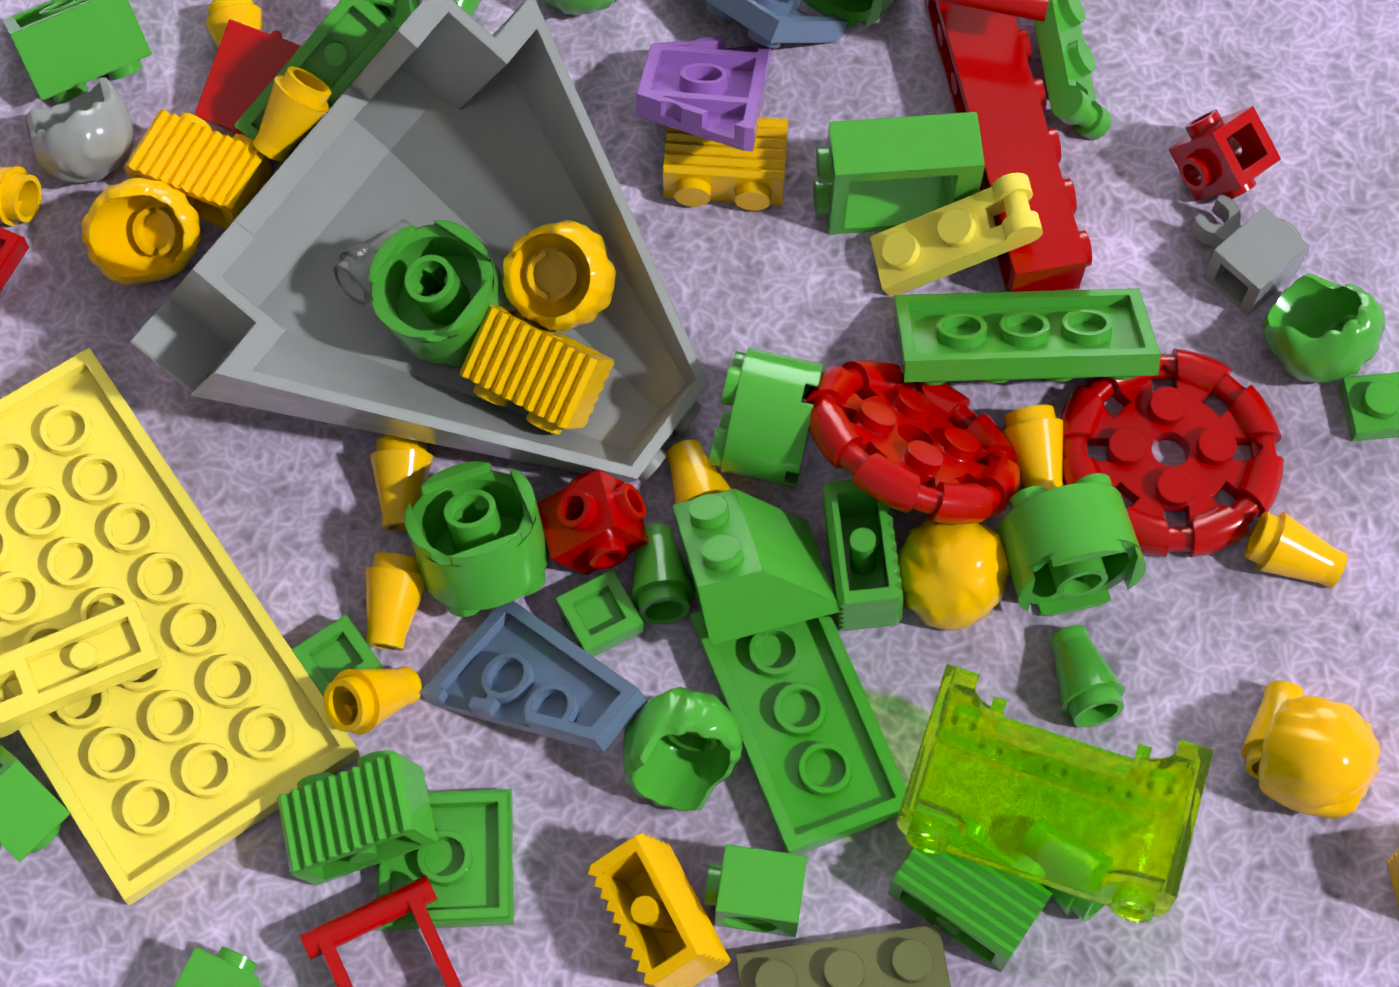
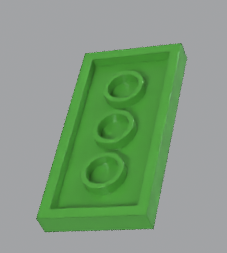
M1139 288L894 295V321L904 382H920L926 385H940L948 381L983 380L988 383H1005L1011 379H1047L1055 382H1064L1082 377H1110L1117 380H1128L1136 376H1155L1159 374L1161 353Z
M697 611L690 614L691 626L723 704L733 714L740 727V733L743 737L742 750L785 853L800 855L912 812L914 805L831 614L712 646L709 642L701 612Z

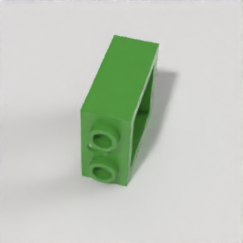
M977 112L829 122L827 145L816 148L818 179L813 180L815 214L827 215L829 235L885 231L978 193L985 163Z

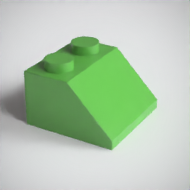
M48 0L2 19L41 101L53 97L55 103L71 100L88 91L86 82L108 74L110 80L131 75L143 67L141 59L152 55L128 0Z
M731 489L716 494H705L693 500L673 504L686 565L711 646L839 612L834 592L807 520L738 489Z

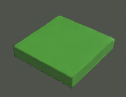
M512 789L427 792L431 799L429 805L433 811L432 818L436 824L434 830L438 840L436 843L378 863L376 898L427 875L438 899L426 905L435 928L514 925ZM413 912L377 928L378 931L420 929Z

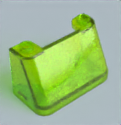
M947 664L897 817V827L906 835L907 842L915 849L925 853L943 854L946 852L1108 906L1115 915L1128 921L1145 923L1151 921L1153 917L1165 915L1171 909L1178 896L1214 750L1180 739L1172 756L1150 758L1152 748L1138 744L1133 757L1129 758L1003 717L1007 700L994 697L990 706L977 694L976 685L980 674Z

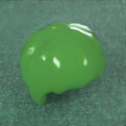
M1305 274L1296 279L1289 288L1283 291L1276 304L1270 308L1261 323L1264 328L1263 334L1266 344L1291 377L1302 382L1329 383L1357 374L1362 365L1375 356L1379 350L1382 333L1385 330V314L1383 307L1377 300L1362 288L1350 283L1342 286L1313 274Z
M680 686L653 697L624 730L623 768L626 785L638 797L649 798L657 806L671 807L676 811L684 812L702 810L713 788L729 777L735 764L741 759L743 737L735 717L727 706L723 705L715 695L710 693L692 691Z

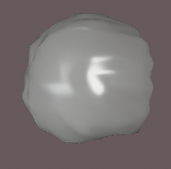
M99 78V83L90 92H85L67 103L56 104L50 108L32 109L27 115V122L31 132L32 150L38 166L55 180L77 185L85 182H98L111 172L121 168L134 146V128L127 105L115 86L107 78Z

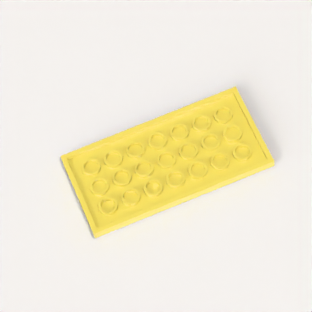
M89 347L0 399V655L133 600H136L163 666L22 724L18 729L120 895L130 906L279 809L277 801L279 794H289L291 790L298 789L297 783L304 777L317 773L334 774L361 755L348 733L338 730L329 721L324 709V697ZM18 679L7 683L2 689L6 700L23 694Z

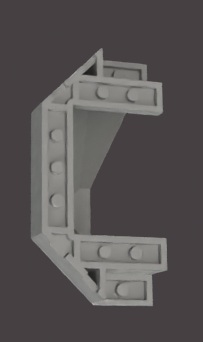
M423 0L130 341L192 392L190 396L582 474L600 469L623 482H631L637 479L643 482L658 469L666 457V453L661 447L673 431L676 434L681 433L696 418L702 407L696 400L709 384L536 0H525L492 35L453 0ZM433 220L455 222L469 229L479 238L504 277L503 260L509 254L514 241L534 228L550 223L571 220L586 225L590 230L601 235L607 257L613 263L616 270L611 303L607 308L599 312L593 322L579 325L569 331H559L614 359V366L609 371V377L604 382V388L599 393V400L595 403L594 410L590 414L586 426L578 429H562L559 435L542 430L526 420L529 411L524 407L516 405L512 401H509L506 407L499 406L473 393L476 383L459 374L462 366L450 367L445 364L427 362L405 350L379 319L371 302L370 266L383 243L398 230L412 224L415 228L435 224Z

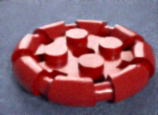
M1174 348L1171 355H1161L1159 374L1155 376H1136L1128 380L1093 377V380L1086 387L1082 385L1076 387L1067 400L1060 417L1063 420V484H1074L1079 479L1090 474L1101 473L1109 476L1112 486L1134 503L1127 508V512L1142 553L1166 558L1168 552H1189L1190 558L1208 555L1241 540L1250 532L1248 525L1256 517L1259 518L1265 511L1269 512L1278 495L1283 477L1284 459L1277 455L1276 443L1281 440L1282 436L1278 423L1262 395L1253 385L1245 388L1230 376L1233 369L1211 357L1189 350ZM1152 379H1172L1173 387H1161L1153 393ZM1212 394L1229 407L1221 417L1204 404ZM1111 396L1125 407L1116 418L1104 406V403ZM1162 440L1173 441L1184 450L1186 461L1178 466L1163 465L1154 457L1152 445ZM1237 445H1250L1251 460H1234ZM1087 446H1106L1107 461H1095L1093 457L1088 456ZM1222 489L1237 500L1231 507L1220 506L1213 500ZM1164 511H1185L1186 526H1168L1167 520L1164 519Z
M872 360L848 361L842 366L828 368L821 373L818 387L811 385L807 392L805 403L814 405L810 415L809 431L821 453L834 468L843 467L853 476L852 483L856 487L891 508L906 514L911 509L926 513L927 519L933 522L955 525L974 524L985 521L989 516L1000 515L1010 506V498L1018 492L1021 474L1020 468L1016 464V452L1010 441L987 413L978 416L969 408L970 399L946 383L926 385L920 382H904L903 373H901L900 366L897 364Z

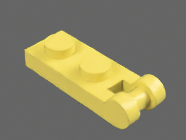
M1024 173L1004 175L998 178L993 183V186L870 236L882 290L889 296L903 294L1039 239L1043 234L1038 213L1030 209L1029 200L1032 198L1033 192L1028 175ZM1006 212L1007 217L1003 220V223L996 226L993 216Z
M136 600L0 655V738L14 733L22 724L163 666ZM18 679L23 694L6 700L2 689L7 683Z

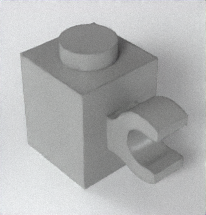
M1220 195L1216 198L1212 212L1223 223H1211L1204 215L1199 213L1194 218L1190 230L1198 241L1214 249L1203 277L1249 316L1298 272L1310 245L1302 239L1299 231L1290 222L1277 218L1265 206L1241 226V212L1238 205L1231 198Z

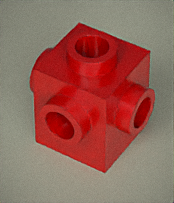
M1254 106L1221 117L1217 109L1212 110L1185 126L1188 136L1168 149L1178 167L1182 181L1191 191L1195 201L1218 194L1234 199L1252 189L1257 184L1254 178L1281 160Z
M600 469L576 476L570 481L569 486L537 503L551 560L584 575H589L599 569L615 567L623 563L629 553L649 543L642 519L646 516V507L641 495L630 483H624Z

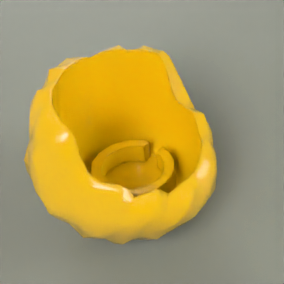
M139 177L127 179L120 184L107 186L92 203L90 210L81 222L82 242L86 245L89 260L98 266L102 274L109 280L125 286L164 280L183 271L195 256L201 240L198 212L189 204L186 195L171 188L165 181H154Z
M564 220L534 228L514 241L509 254L503 260L504 278L502 282L507 299L525 320L537 322L546 329L569 331L579 325L593 322L599 312L607 308L611 303L616 270L613 263L607 257L603 237L590 230L586 225L571 220Z
M926 519L922 524L909 531L907 538L898 551V566H900L901 586L906 606L913 610L927 626L948 631L969 628L989 616L992 609L1003 598L1006 580L1010 574L1009 565L1000 534L991 530L984 522L955 525L933 522Z
M1309 695L1283 701L1280 709L1274 714L1271 727L1266 730L1262 744V757L1258 771L1261 792L1279 805L1306 815L1337 819L1356 811L1360 801L1366 796L1369 785L1380 771L1378 764L1381 753L1380 744L1374 736L1371 723L1363 719L1349 704L1331 701L1323 697Z

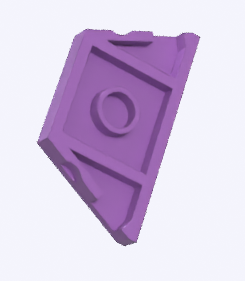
M722 36L699 38L694 41L653 43L650 46L636 94V116L736 149L753 152L772 48L754 41L753 46L725 49V39Z

